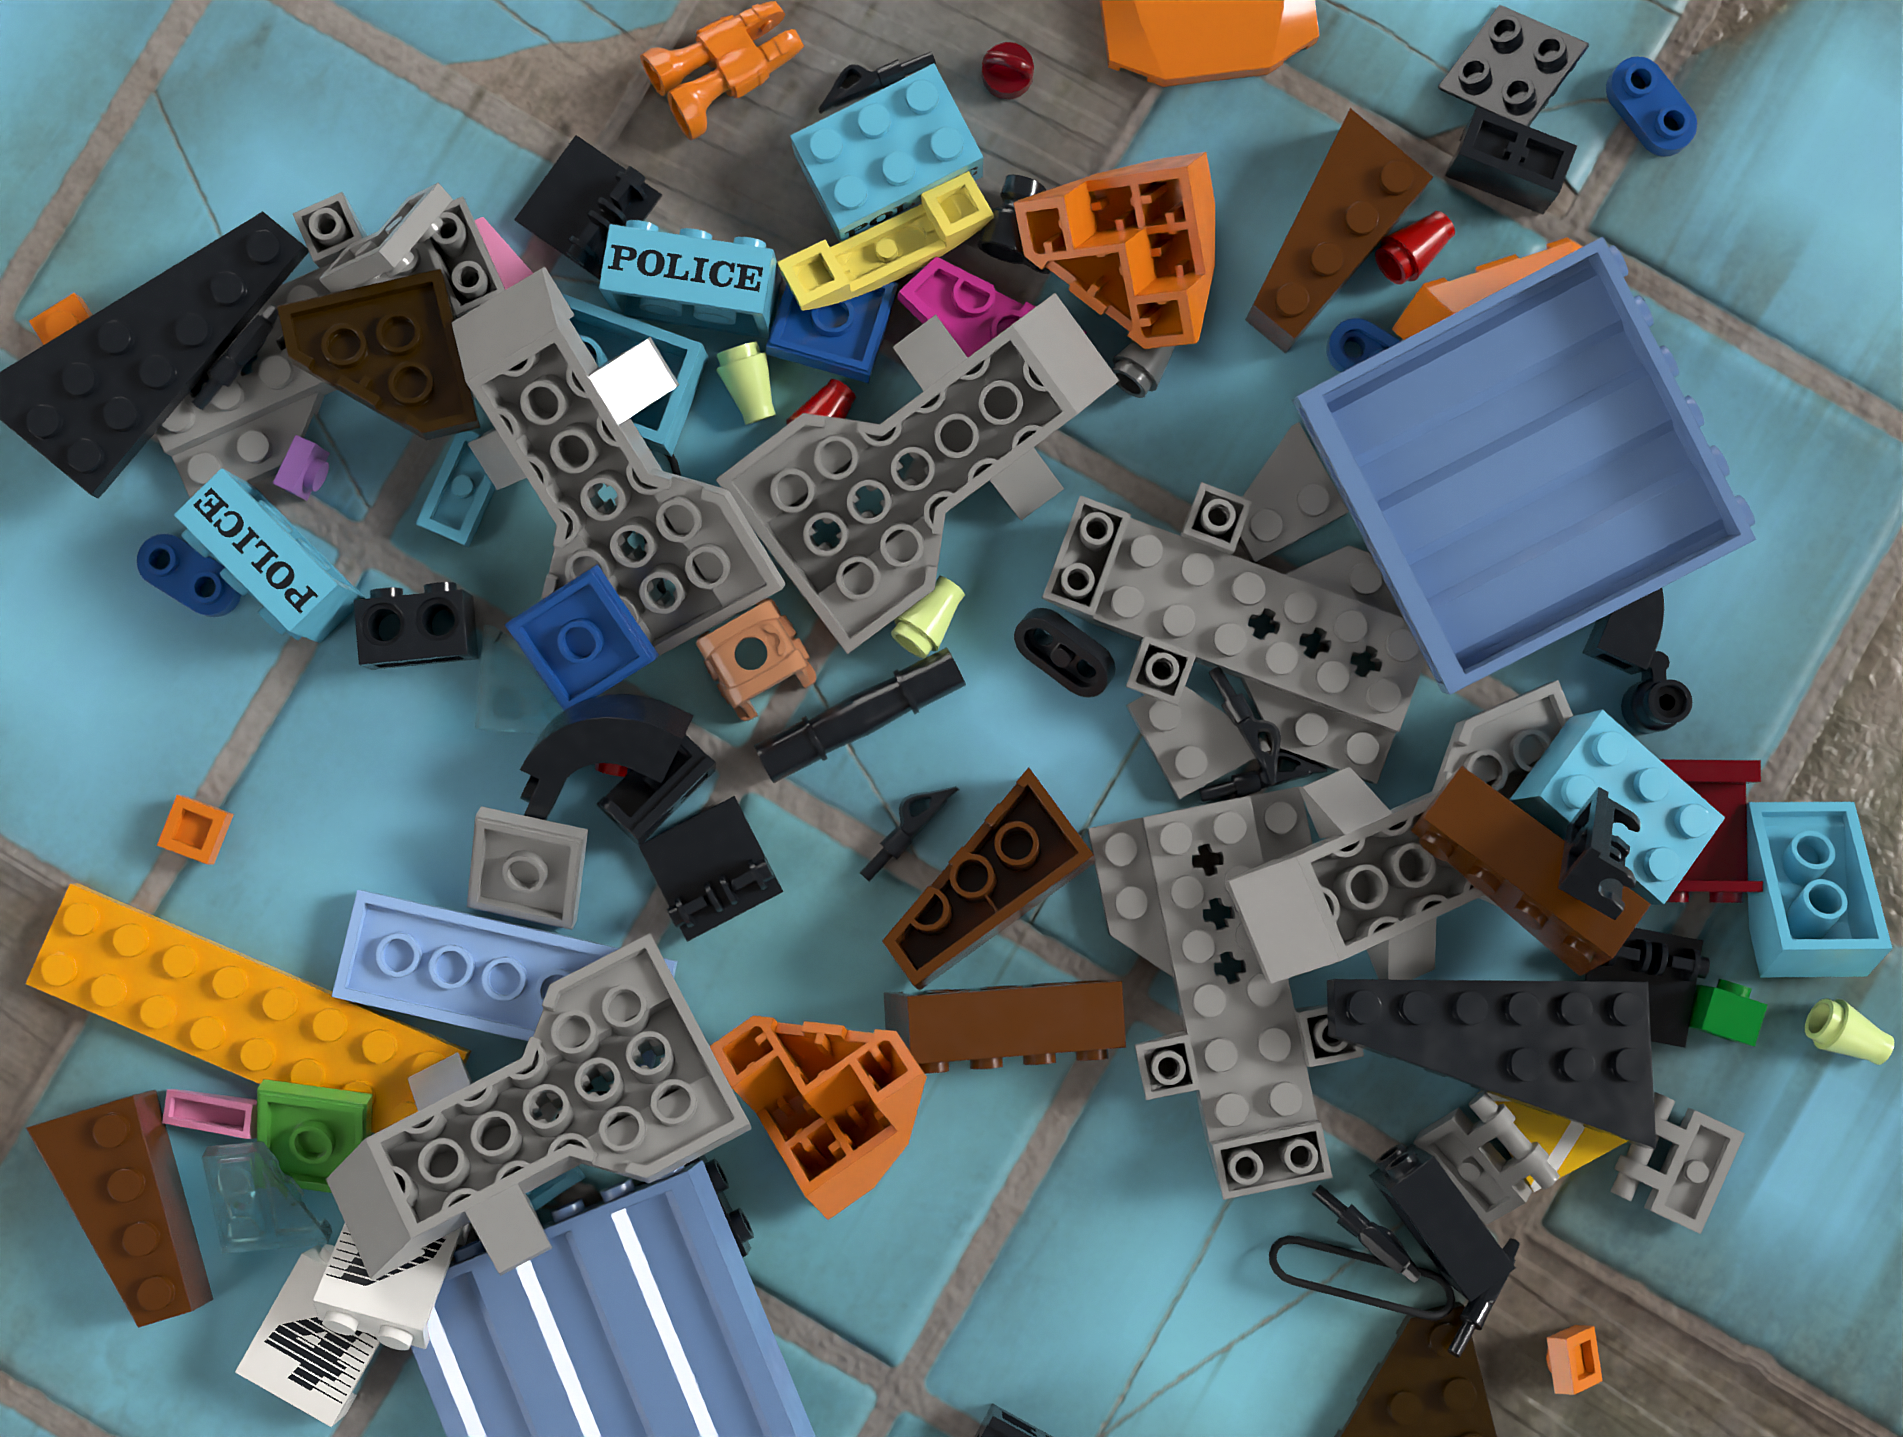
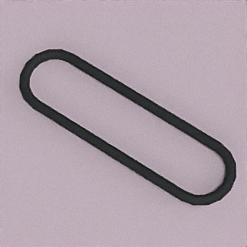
M1290 1235L1276 1240L1269 1251V1264L1273 1272L1282 1281L1294 1286L1426 1320H1439L1447 1317L1452 1312L1455 1304V1295L1452 1287L1442 1275L1428 1269L1417 1267L1422 1277L1438 1282L1443 1287L1447 1297L1445 1307L1436 1312L1425 1311L1296 1278L1286 1274L1277 1262L1278 1250L1283 1245L1298 1244L1390 1268L1374 1255Z

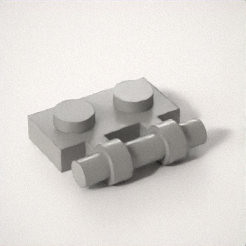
M1482 1091L1468 1104L1481 1120L1473 1124L1458 1107L1421 1130L1413 1143L1435 1156L1478 1217L1488 1225L1527 1202L1532 1190L1522 1179L1531 1175L1538 1185L1545 1190L1551 1187L1559 1179L1560 1175L1547 1162L1549 1155L1538 1142L1531 1143L1513 1123L1516 1117L1504 1104L1497 1105L1486 1091ZM1497 1137L1514 1157L1506 1161L1489 1141Z
M1654 1092L1656 1144L1659 1137H1662L1672 1142L1670 1150L1660 1172L1647 1167L1654 1149H1646L1631 1143L1627 1155L1620 1154L1614 1167L1619 1173L1610 1192L1631 1201L1639 1182L1649 1185L1653 1188L1644 1208L1701 1234L1745 1133L1690 1108L1687 1109L1680 1127L1667 1121L1675 1101Z

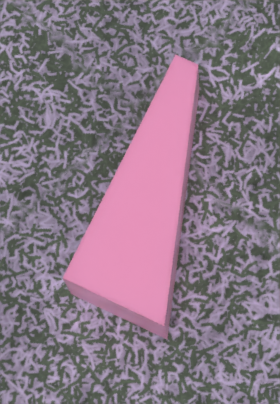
M484 217L475 220L505 290L533 274Z
M167 1089L162 1123L244 1139L257 1138V1100Z

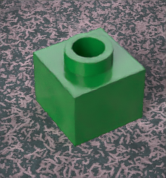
M1719 979L1716 987L1697 985L1689 1027L1735 1043L1755 1047L1768 1004L1749 999L1751 988L1727 980Z

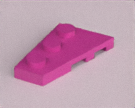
M937 256L899 291L897 297L922 324L934 315H937L968 358L1036 307L1028 302H1025L1023 305L995 291L994 285Z

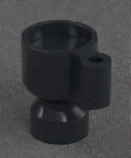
M1015 174L1007 175L1000 193L1003 204L992 209L994 218L982 230L978 242L979 249L998 260L1012 264H1024L1036 272L1050 274L1051 271L1048 268L1040 269L1024 256L1014 202L1044 192L1046 188L1031 178Z
M1655 651L1648 669L1642 671L1641 681L1628 688L1623 695L1621 703L1622 716L1628 726L1637 732L1645 734L1670 729L1677 722L1684 720L1692 709L1693 701L1689 689L1677 680H1667L1666 669L1669 667L1670 661L1669 657L1661 651Z

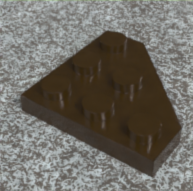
M441 269L277 306L288 357L296 367L426 441L481 428L472 391L465 381L452 327V322L455 320Z
M1460 1301L1455 1302L1452 1312L1447 1317L1439 1320H1426L1406 1314L1396 1331L1397 1337L1383 1361L1381 1363L1378 1362L1356 1399L1357 1405L1342 1430L1338 1429L1334 1437H1497L1472 1336L1460 1358L1451 1355L1447 1351L1462 1324L1459 1316L1465 1306ZM1445 1305L1426 1309L1425 1311L1436 1312L1442 1310Z

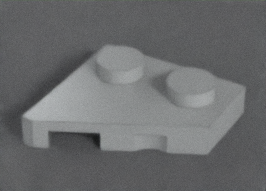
M1299 422L1291 426L1242 496L1253 502L1238 541L1250 562L1257 563L1345 516L1349 512Z
M1186 686L1178 706L1149 695H1144L1126 705L1177 800L1255 759L1239 729L1233 724L1228 715ZM1259 737L1262 750L1264 752L1271 750L1267 742Z

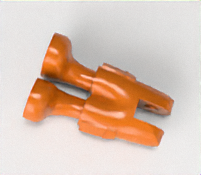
M776 1L753 5L752 8L736 16L728 15L721 17L719 20L697 30V43L676 50L655 47L640 55L641 63L649 80L661 96L667 94L672 114L680 129L689 140L692 141L705 133L707 129L706 110L717 97L724 92L734 98L744 96L757 86H761L769 78L770 73L795 57L804 47L796 29L786 30L758 47L753 42L774 29L784 19L785 12ZM705 64L715 68V70L700 78L681 84L687 75Z

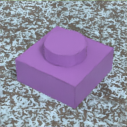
M295 435L273 484L307 501L311 492L318 491L327 477L329 463L326 460L330 453L316 443Z

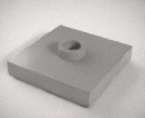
M481 806L475 816L467 907L572 930L578 916L588 829Z

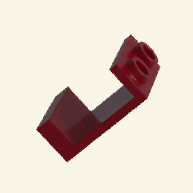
M1659 759L1725 817L1666 902H1689V891L1709 892V903H1744L1743 892H1763V881H1748L1746 784L1761 782V760Z

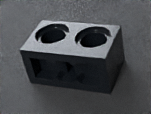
M454 582L425 584L424 593L403 595V588H378L370 590V599L353 600L360 666L377 670L479 659L473 595L462 589L457 590V585ZM450 608L455 617L454 625L448 633L436 636L432 629V620L437 612ZM390 614H397L400 619L398 634L389 641H383L379 635L381 621Z

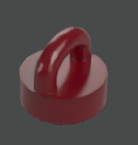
M1003 42L988 50L983 57L981 75L986 89L1000 99L1009 100L1020 97L1028 91L1033 82L1034 63L1030 53L1023 46L1012 42Z

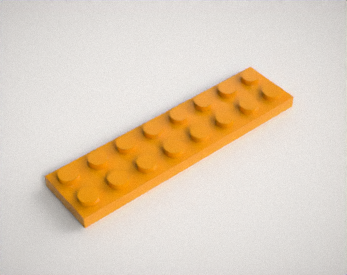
M78 883L69 884L25 983L258 1084H261L266 1079L373 1094V1133H377L418 1112L407 1079L408 1077L457 1052L466 1065L471 1050L363 1004L332 997L333 992Z

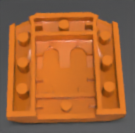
M1100 0L1108 68L1116 71L1123 68L1146 76L1147 82L1162 87L1268 75L1306 47L1307 50L1316 44L1319 38L1315 0Z

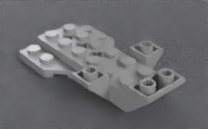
M343 192L293 213L313 262L319 268L282 284L253 319L257 315H261L271 304L277 307L332 294L319 278L348 245L367 237L365 230ZM463 196L453 200L440 214L439 217L443 224L439 230L424 242H417L411 248L410 252L414 255V259L405 269L391 278L383 273L373 284L441 269L454 320L505 291V287ZM279 316L263 347L254 356V358L258 357V359L251 363L252 373L247 375L241 371L230 387L222 386L204 410L197 408L192 403L196 395L190 391L156 431L164 453L170 455L176 465L189 498L202 488L221 468L251 485L277 474L295 435L302 438L305 437L313 414H318L324 396L337 390L292 364L288 357ZM228 347V348L224 351V353L218 358V360L212 365V367L221 359V357H222L225 353H227V350L229 349V347ZM211 368L203 376L204 379L210 380L212 377L209 373Z
M543 267L452 322L465 381L494 426L493 429L472 440L468 445L497 490L527 478L557 525L552 545L554 546L549 574L545 578L542 599L598 564L660 656L779 592L786 583L730 491L663 471L630 417L679 386L651 337L598 367L569 320L574 316L573 311L547 269ZM603 483L606 487L611 486L616 491L618 496L614 499L615 504L611 498L604 502L599 497L598 491L603 487ZM632 531H635L636 535L640 533L646 539L645 551L642 550L640 544L633 548L628 543L627 538L632 534ZM661 578H664L665 581L670 580L675 585L676 589L673 592V596H671L669 590L662 594L657 589L656 585Z
M1056 293L1032 309L969 358L937 315H934L893 347L923 392L884 422L876 424L802 413L715 479L721 488L730 491L752 529L847 654L935 589L946 512L990 480L1022 521L1064 489L1034 447L1079 414L1119 380ZM907 453L914 459L922 455L928 462L929 466L923 469L928 476L919 483L914 477L904 480L898 472L899 469L904 467L899 460ZM865 486L870 492L877 488L881 490L885 497L879 502L884 508L881 513L875 515L870 509L865 510L863 513L858 510L855 502L861 499L856 493L859 488ZM822 519L826 524L835 521L839 525L841 531L836 534L840 540L838 545L832 547L827 541L820 545L815 542L812 535L818 531L814 526L817 520Z
M1201 482L1181 533L1176 535L1130 518V513L1080 495L1042 599L1091 624L1140 641L1126 684L1127 688L1178 706L1194 662L1213 669L1219 666L1224 673L1241 679L1261 720L1270 721L1278 727L1281 735L1280 750L1287 751L1300 758L1336 771L1351 767L1363 781L1371 784L1378 783L1395 733L1400 732L1425 659L1371 553L1347 545L1293 571L1282 574L1232 555L1252 505V500ZM1263 613L1271 618L1269 624L1274 625L1275 631L1274 633H1267L1260 640L1252 635L1255 628L1249 627L1248 621L1249 618L1257 619ZM1314 632L1321 637L1319 642L1325 644V651L1318 652L1312 658H1309L1303 654L1306 647L1299 645L1300 637L1307 638ZM1366 651L1372 656L1370 661L1375 662V670L1369 671L1363 677L1355 674L1358 666L1350 663L1351 656H1358ZM1266 732L1272 745V736L1269 732Z
M1558 680L1548 682L1457 722L1432 792L1389 810L1351 767L1341 769L1299 788L1319 838L1326 839L1281 859L1266 862L1225 881L1267 984L1340 962L1364 950L1368 952L1378 979L1413 980L1435 969L1436 918L1477 898L1498 906L1483 892L1475 888L1447 861L1440 860L1428 853L1420 845V838L1411 829L1447 780L1461 766L1510 800L1565 723L1573 716Z
M1301 786L1087 829L1091 850L1094 854V865L1108 934L1173 978L1183 1030L1134 1044L1145 1099L1150 1100L1196 1091L1205 1139L1223 1200L1333 1178L1322 1124L1317 1119L1307 1066L1314 1067L1364 1057L1362 1048L1328 1036L1327 1004L1294 1008L1288 979L1267 984L1225 883L1226 880L1266 862L1281 859L1312 845L1305 805L1299 790ZM1203 844L1207 845L1210 853H1218L1219 865L1213 866L1214 873L1209 876H1205L1203 868H1193L1192 855H1200L1197 847ZM1218 898L1221 906H1229L1230 918L1223 919L1225 926L1220 929H1216L1214 922L1204 921L1203 909H1211L1209 900ZM1229 952L1231 959L1240 960L1241 971L1234 972L1236 979L1231 982H1227L1225 976L1215 974L1214 963H1222L1220 954Z
M651 934L551 983L542 1003L544 1009L533 1037L529 1038L521 1059L473 1083L460 1054L457 1052L408 1077L407 1079L418 1112L365 1138L326 1179L372 1281L425 1254L423 1247L470 1222L501 1276L552 1249L537 1214L525 1193L580 1164L651 1183L751 1130V1125ZM652 1050L656 1056L665 1054V1057L660 1058L661 1064L656 1068L650 1069L647 1065L637 1066L644 1063L641 1055L646 1051ZM602 1076L606 1082L614 1080V1083L609 1085L610 1090L606 1094L601 1096L596 1092L587 1094V1091L594 1089L591 1081L596 1077ZM551 1102L556 1109L563 1107L561 1111L557 1112L559 1117L549 1123L545 1119L536 1121V1118L543 1116L540 1108L544 1104Z

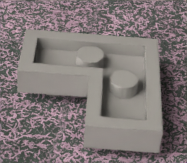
M439 183L408 197L379 231L348 245L319 280L331 293H336L352 287L358 288L371 285L383 273L389 278L394 277L414 259V255L410 252L411 248L417 242H424L439 230L443 224L439 216L453 199Z

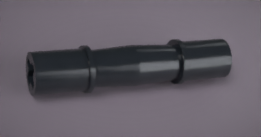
M946 647L900 671L896 669L893 671L895 677L851 695L808 720L807 716L801 718L802 721L755 744L754 747L772 782L776 783L821 759L825 761L828 759L827 753L872 734L911 710L915 715L919 713V709L966 686L962 674L948 648Z

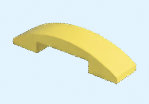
M968 171L922 193V204L832 247H829L825 239L778 261V268L801 310L805 311L833 305L881 288L924 267L936 256H943L984 228L994 218V214L970 172Z

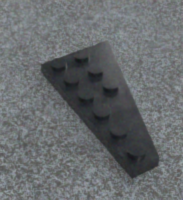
M262 211L0 372V420L88 494L99 499L309 253L308 248Z
M1327 980L1329 1037L1388 1058H1396L1413 1064L1433 1074L1464 1082L1473 1088L1486 1091L1532 1109L1580 1123L1584 1127L1600 1133L1614 1135L1628 1140L1629 1143L1646 1149H1656L1648 982Z

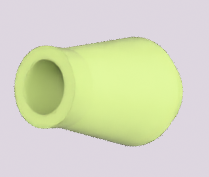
M757 341L718 353L717 358L720 367L716 368V371L739 408L745 425L775 416L767 354L760 352Z
M939 576L935 583V589L894 619L896 626L891 631L892 637L903 648L920 658H926L930 651H938L958 604L965 596L963 590L951 580Z
M1828 998L1822 999L1813 1006L1807 1016L1805 1033L1808 1038L1813 1040L1814 1045L1818 1049L1868 1060L1876 1065L1886 1062L1892 1054L1894 1038L1881 1031L1842 999L1834 1001Z

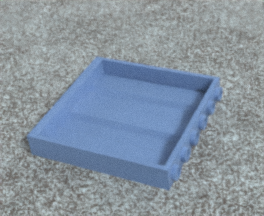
M1603 237L1303 392L1292 400L1432 675L1443 693L1451 695L1756 540L1750 528L1755 524L1754 515L1742 496H1734L1725 478L1730 474L1725 457L1715 445L1709 447L1700 429L1704 425V418L1699 406L1690 395L1684 397L1674 378L1679 375L1677 363L1666 346H1658L1649 328L1654 324L1649 307L1641 296L1633 297L1624 279L1628 275L1626 262L1614 245L1607 246Z
M703 1160L688 1166L683 1165L651 1183L646 1182L636 1187L631 1178L602 1190L600 1193L603 1200L585 1207L581 1198L551 1211L553 1220L542 1224V1227L552 1249L501 1276L480 1239L456 1249L454 1252L455 1260L451 1261L427 1323L430 1337L427 1348L423 1349L410 1345L447 1437H816Z

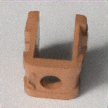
M770 598L756 603V607L713 632L708 630L701 634L696 642L705 659L703 662L708 669V673L713 681L720 682L716 686L721 692L722 697L728 705L733 707L738 717L743 721H750L758 717L750 699L793 674L798 677L805 689L812 686L817 680L816 673L808 662L810 657L806 647L802 644L800 638L795 639L794 637L797 633L793 628V624L786 615L780 614L781 612L776 603ZM747 638L759 639L767 648L765 663L755 670H746L740 667L735 658L738 644Z

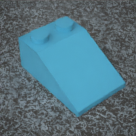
M1748 802V881H1763V892H1748L1749 931L1760 978L1867 977L1892 950V945L1855 803Z

